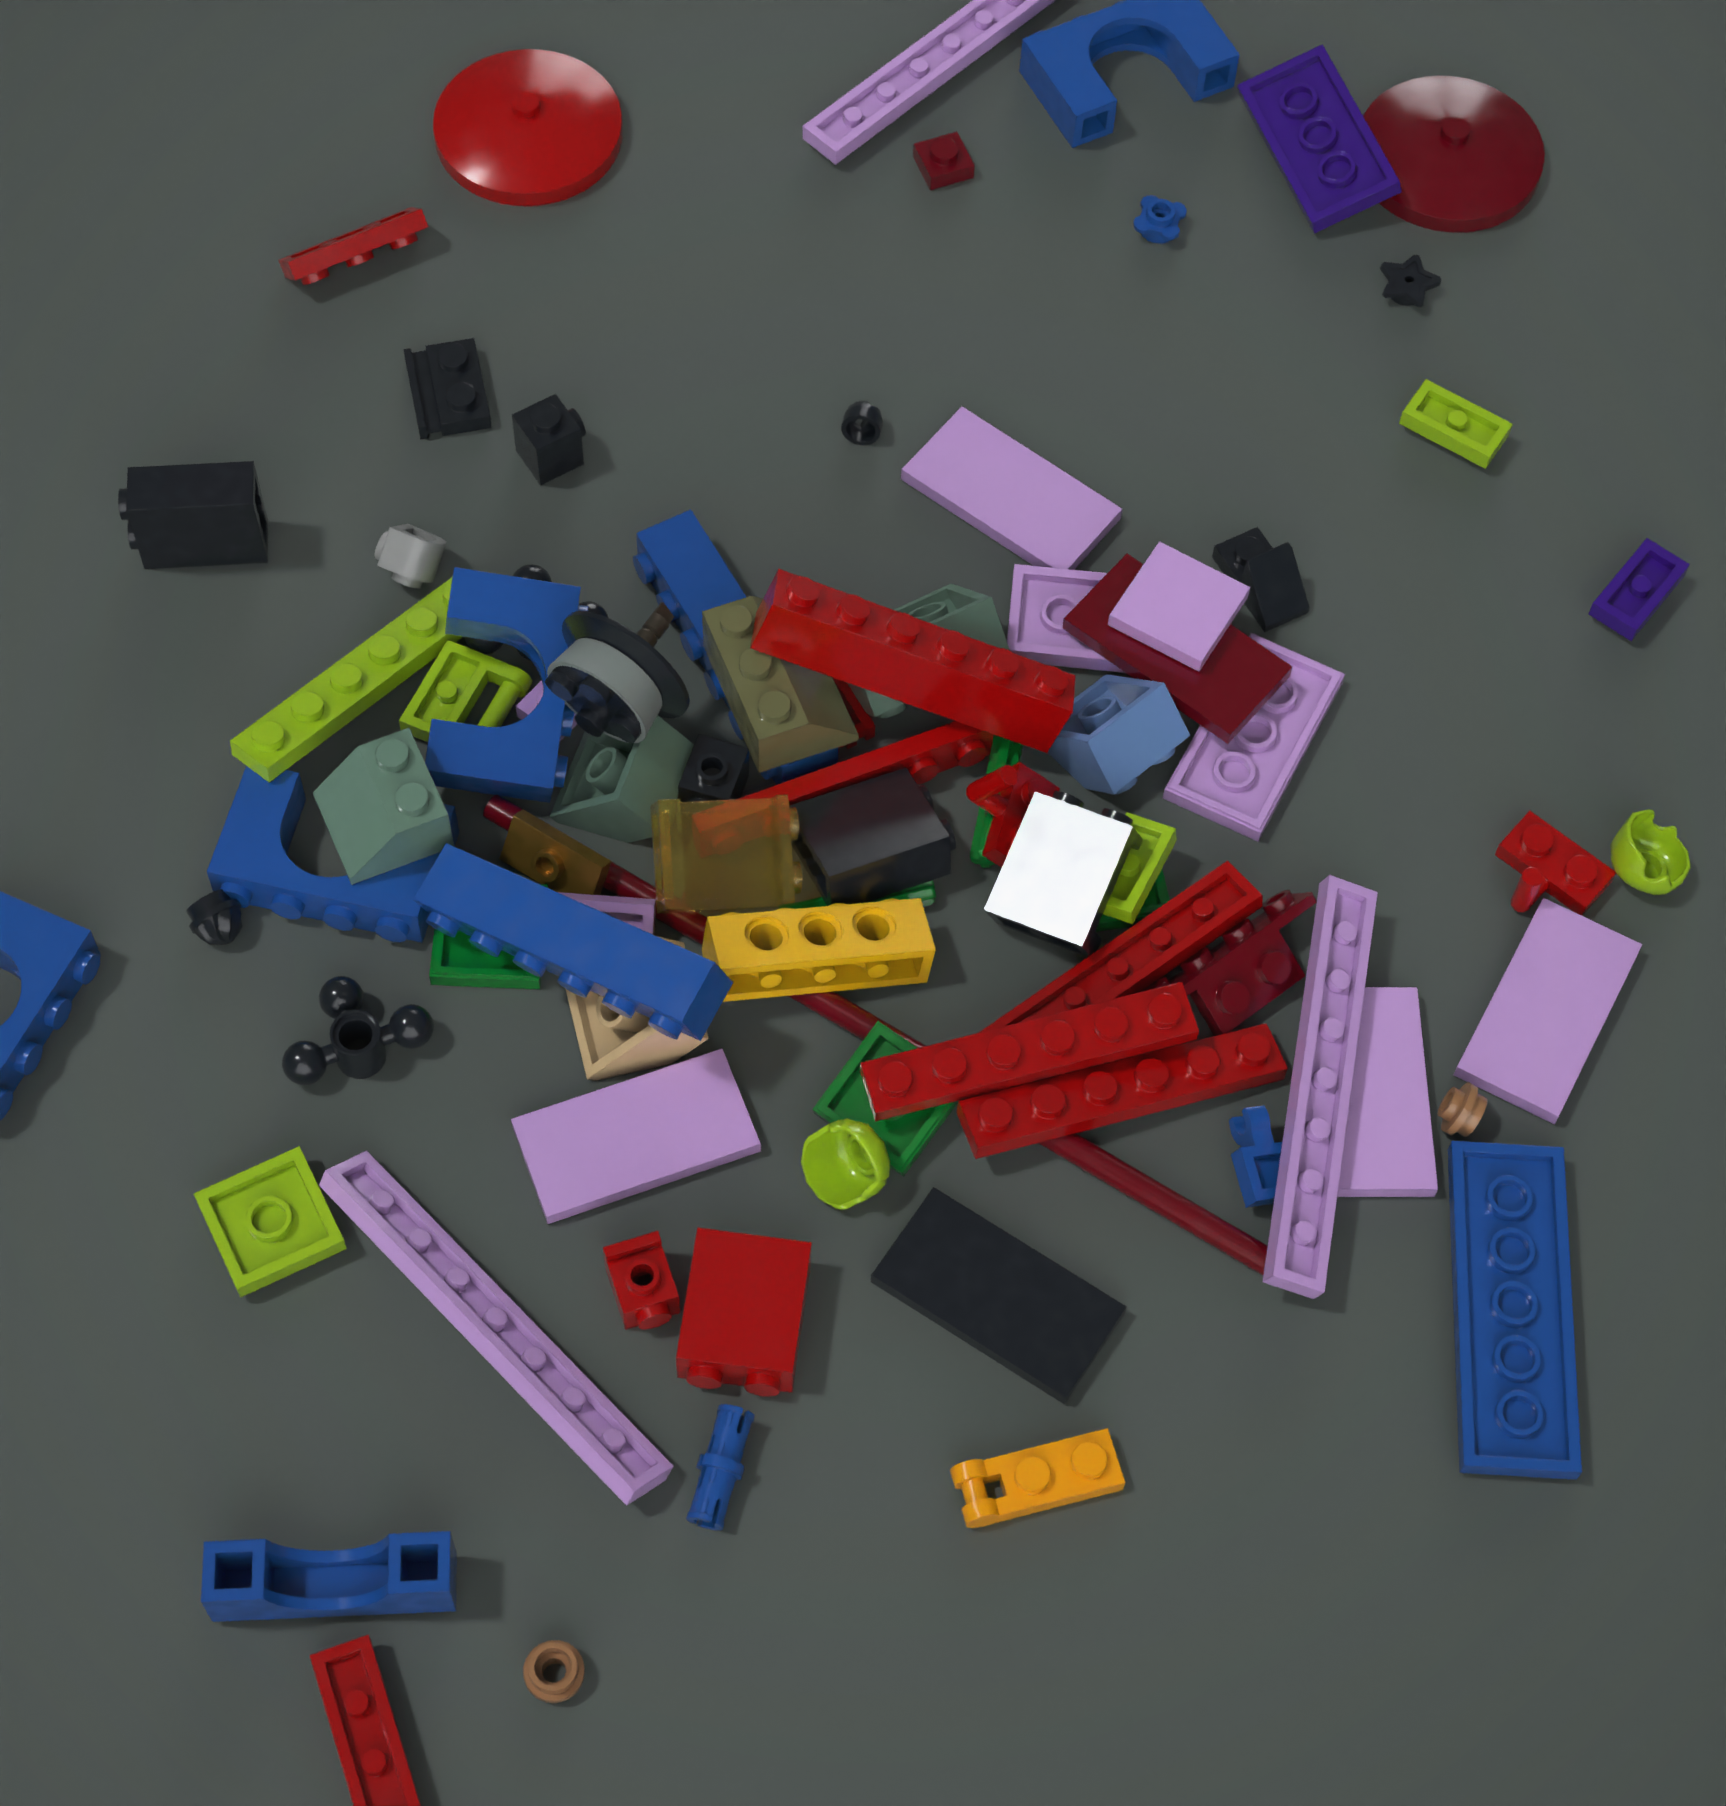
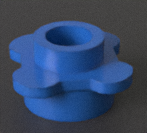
M1154 195L1142 198L1140 204L1142 208L1141 214L1134 219L1133 223L1135 230L1152 243L1162 244L1176 239L1180 233L1179 221L1186 217V207L1180 202L1171 203L1166 199H1158Z

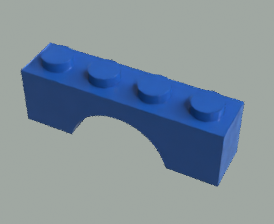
M450 1531L388 1534L381 1541L368 1546L329 1551L290 1548L278 1545L267 1539L204 1541L201 1603L212 1622L456 1611L457 1551Z

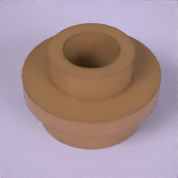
M1467 1082L1460 1089L1452 1087L1446 1093L1438 1109V1116L1443 1118L1441 1125L1443 1132L1449 1135L1457 1132L1467 1137L1474 1131L1487 1106V1098L1478 1094L1477 1086Z
M550 1640L537 1645L528 1654L524 1663L523 1676L528 1690L534 1697L547 1703H560L570 1699L578 1692L584 1681L585 1667L580 1653L574 1646L564 1641ZM551 1664H560L566 1669V1674L562 1680L552 1683L544 1679V1670Z

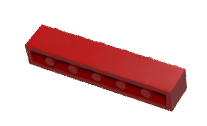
M778 569L756 612L750 646L753 650L1045 753L1049 751L1073 713L1076 675L1062 671L1055 666L1046 665L1015 654L1007 649L998 648L973 639L960 632L948 630L923 621L910 614L898 612L873 603L860 596L848 594L823 585L804 576H798Z

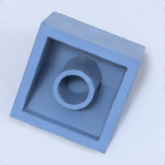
M1106 674L1074 698L1073 713L1047 753L1085 789L1115 795L1132 788L1137 782V777L1150 766L1169 759L1175 753V747L1187 739L1190 733L1165 683Z

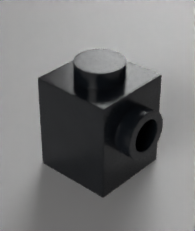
M556 394L512 414L516 452L540 486L584 465L582 437L586 435L584 424L577 411L573 408L567 410Z
M698 734L678 785L679 813L687 815L691 819V815L741 798L749 777L748 748Z

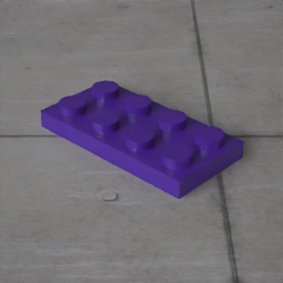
M1323 44L1237 85L1244 105L1314 234L1402 192L1398 177Z

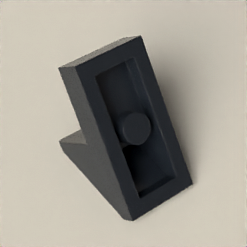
M1255 527L1214 546L1212 558L1223 574L1250 587L1249 596L1244 604L1264 632L1308 613L1309 604L1293 548L1289 542L1272 548L1260 529Z

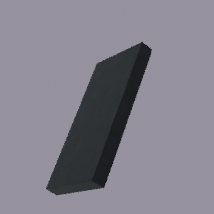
M935 1187L932 1188L871 1274V1283L1064 1405L1124 1316L1127 1308L1124 1304Z

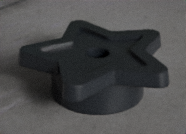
M1419 255L1411 256L1403 264L1383 262L1380 270L1389 281L1383 291V297L1391 298L1400 305L1422 307L1426 291L1441 285L1440 276L1424 270ZM1405 279L1412 280L1413 282L1407 283Z

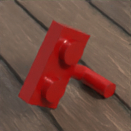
M1021 762L1013 766L1004 765L970 783L966 789L967 798L993 815L982 855L1002 868L1034 792L1052 797L1054 792L1059 791L1060 788Z
M1530 810L1503 839L1495 853V856L1522 874L1511 898L1512 908L1519 913L1528 911L1542 894L1547 892L1570 910L1583 916L1612 883L1616 875L1612 868Z

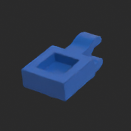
M1264 1105L1247 1107L1242 1110L1243 1116L1229 1119V1126L1233 1139L1238 1145L1242 1146L1231 1154L1245 1207L1249 1208L1274 1204L1282 1142L1274 1143L1270 1117Z

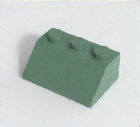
M951 583L894 609L1010 651L993 599L990 596ZM847 683L865 712L873 717L877 716L880 719L888 718L906 709L905 703Z

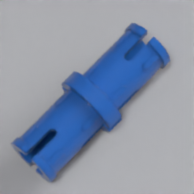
M720 1404L718 1406L717 1417L707 1451L699 1456L697 1468L701 1472L690 1511L686 1517V1520L692 1524L697 1523V1520H699V1527L711 1530H723L724 1520L735 1481L742 1480L745 1470L741 1460L751 1424L755 1418V1415L750 1411H745L744 1415H741L744 1408L728 1404Z

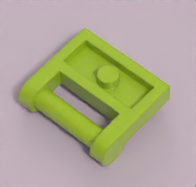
M447 639L400 717V729L410 728L414 737L428 742L431 719L464 723L488 681L500 687L478 725L501 727L517 698L526 695L532 685V679L528 673L516 666Z

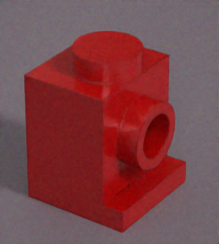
M658 1230L603 1247L605 1269L625 1330L637 1326L642 1330L657 1328L669 1322L672 1315L680 1313L679 1295ZM653 1277V1280L645 1286H639L634 1283Z

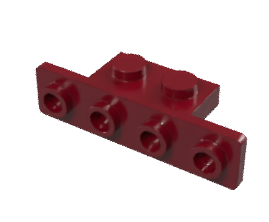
M1284 890L1275 894L1263 903L1262 908L1264 912L1252 921L1244 919L1221 935L1224 941L1211 950L1208 948L1201 949L1181 963L1180 966L1183 970L1170 980L1167 978L1158 979L1143 991L1182 982L1187 996H1191L1213 1035L1217 1036L1230 1032L1305 977L1303 970L1279 930L1316 904L1315 896L1312 892L1292 894L1290 890Z

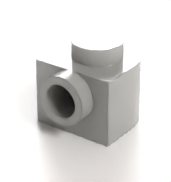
M410 524L392 526L389 528V531L382 534L375 549V559L378 560L377 566L393 572L392 580L408 587L421 588L422 582H434L446 541Z

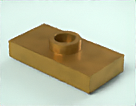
M524 809L513 815L499 858L540 884H548V888L553 891L590 895L601 894L612 862Z

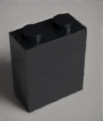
M254 461L128 467L127 488L119 489L118 492L119 512L122 520H128L129 545L131 550H139L144 569L268 563V518Z
M906 767L788 806L791 845L827 906L835 903H867L951 874L950 851L956 849L953 830L946 819L939 820L934 812L933 801L925 785L918 786Z

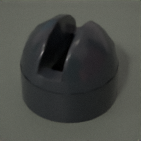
M867 401L853 403L848 407L841 425L843 436L848 441L857 445L873 444L879 439L882 429L881 411L877 407L870 405ZM857 419H862L860 425L855 423Z

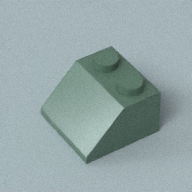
M658 715L644 740L639 743L623 742L604 733L600 737H595L584 732L565 778L564 787L560 790L550 818L563 825L626 843L663 835L664 830L672 820V809L678 796V785L694 744Z
M410 728L357 746L313 792L316 804L351 885L439 853L446 843L454 846L447 810Z

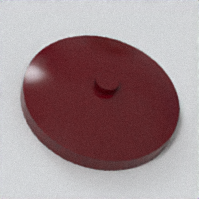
M1454 76L1415 78L1395 85L1383 92L1370 104L1363 115L1401 185V193L1379 204L1404 221L1422 228L1449 233L1485 230L1504 223L1517 215L1535 194L1542 175L1545 159L1541 134L1524 108L1496 88L1475 80Z

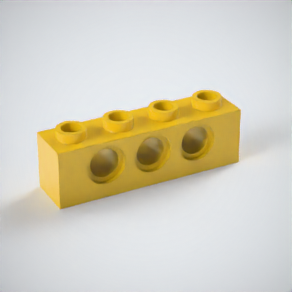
M890 898L879 902L835 903L822 907L780 908L775 911L741 914L729 912L718 916H707L701 951L703 957L714 961L733 981L730 990L723 1002L927 983L936 948L921 898L902 900Z

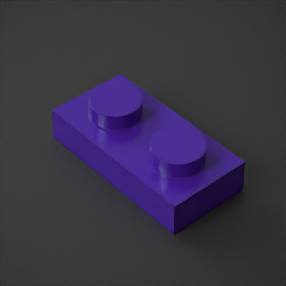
M1646 538L1596 598L1588 614L1632 641L1683 579L1690 564Z

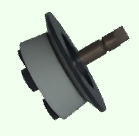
M664 602L658 605L637 634L610 618L588 611L572 612L564 620L562 633L568 649L549 665L547 670L548 677L545 683L556 696L564 700L565 704L576 713L574 717L576 723L588 734L600 737L604 733L623 742L639 743L646 737L657 715L662 718H678L688 709L690 699L684 682L672 665L654 648L657 639L662 637L669 628V623L674 618Z

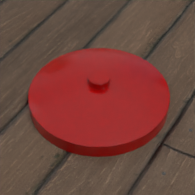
M521 49L494 54L463 69L447 84L441 93L433 116V132L437 154L449 175L462 187L481 198L512 206L552 204L586 191L596 184L615 162L620 151L623 135L619 100L607 80L594 68L574 57L539 49Z

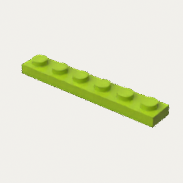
M452 577L231 739L232 755L270 783L436 658L447 639L455 643L463 636L445 634Z

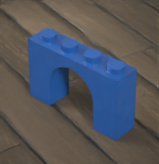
M1200 0L1119 1L1110 7L1091 14L1078 16L1072 21L1045 31L1035 32L1031 36L1023 38L1019 72L1069 145L1074 148L1113 133L1117 99L1093 66L1101 57L1118 51H1138L1152 55L1169 67L1193 102L1234 87L1240 54Z
M454 567L445 634L501 642L517 648L537 668L542 680L543 696L529 715L507 726L485 727L431 719L425 764L435 786L492 795L498 794L499 796L550 803L553 787H564L568 756L558 755L560 736H571L574 712L565 704L564 700L556 696L547 687L545 680L548 677L547 670L549 665L568 649L562 633L564 620L572 612L588 611V606L579 605L580 586Z
M246 766L207 869L213 892L223 889V892L230 899L238 900L241 905L240 908L252 905L270 909L275 914L287 919H299L302 916L324 921L328 926L342 931H350L353 928L375 932L380 937L392 942H404L407 939L423 943L429 925L426 922L429 914L413 899L440 852L351 885L347 875L323 877L308 873L296 866L288 857L289 846L306 802L300 773L285 770L269 783ZM444 804L449 816L455 847L459 835L455 806Z
M1 891L0 968L12 973L21 980V994L15 1010L0 1026V1121L8 1113L13 1101V1092L24 1075H30L38 1066L42 1057V1047L54 1029H60L68 1019L75 995L83 984L90 983L99 969L101 957L91 930Z

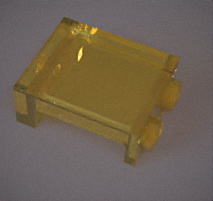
M776 795L772 798L694 802H680V799L657 800L650 806L657 914L779 908L795 903V894H800L802 891V870L800 862L792 860L791 840H797L799 820L797 809L789 807L788 795Z

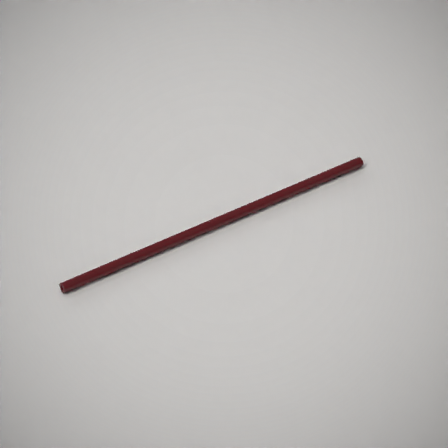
M496 794L488 801L483 817L508 831L513 815L523 809ZM611 862L603 888L619 897L656 899V919L698 944H703L707 921L706 916ZM836 992L788 996L862 1040L865 1039L876 1022L879 1021L917 1048L926 1046ZM1076 1133L1038 1143L1262 1276L1264 1275L1268 1245Z

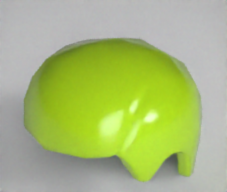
M1647 809L1633 812L1621 826L1610 845L1613 869L1626 884L1644 893L1662 895L1676 890L1683 883L1691 869L1688 850L1677 837V828L1675 826L1661 827L1653 822L1655 817L1654 810Z
M848 1118L840 1119L825 1125L820 1130L809 1135L804 1142L801 1165L806 1182L819 1200L835 1209H848L878 1194L886 1185L887 1178L890 1175L891 1161L885 1143L867 1123Z

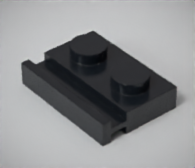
M474 338L425 346V351L411 353V348L403 349L420 440L427 439V434L442 432V435L446 436L492 428Z

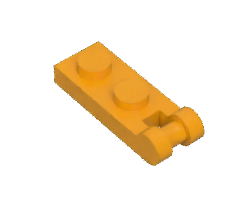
M1108 1428L985 1460H967L956 1464L950 1469L955 1489H961L966 1505L961 1510L967 1528L983 1527L1122 1491L1125 1486V1480ZM999 1481L1003 1497L996 1499L988 1498L984 1484Z

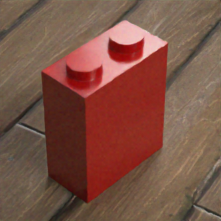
M697 1227L676 1354L677 1378H684L690 1385L704 1389L719 1388L721 1383L744 1386L747 1392L765 1397L776 1396L779 1394V1391L793 1392L811 1268L812 1242Z

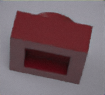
M957 131L913 143V158L929 190L974 178L975 165Z

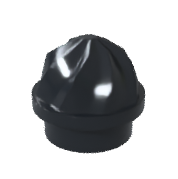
M223 889L214 891L197 900L186 910L192 920L189 928L193 934H196L201 940L210 945L229 944L234 941L243 926L240 911L241 905L237 899H230L223 892Z

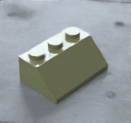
M749 596L702 611L703 647L758 772L767 771L858 741L859 735L832 677L750 648L756 612L763 599Z

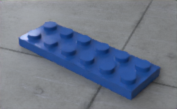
M1451 1141L1448 1147L1459 1473L1577 1480L1582 1473L1564 1147Z

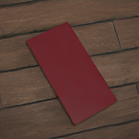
M1126 553L1067 614L1063 620L1062 628L1131 677L1165 683L1178 710L1229 744L1290 677L1292 666L1231 624L1199 672L1109 626L1108 619L1110 613L1144 565Z

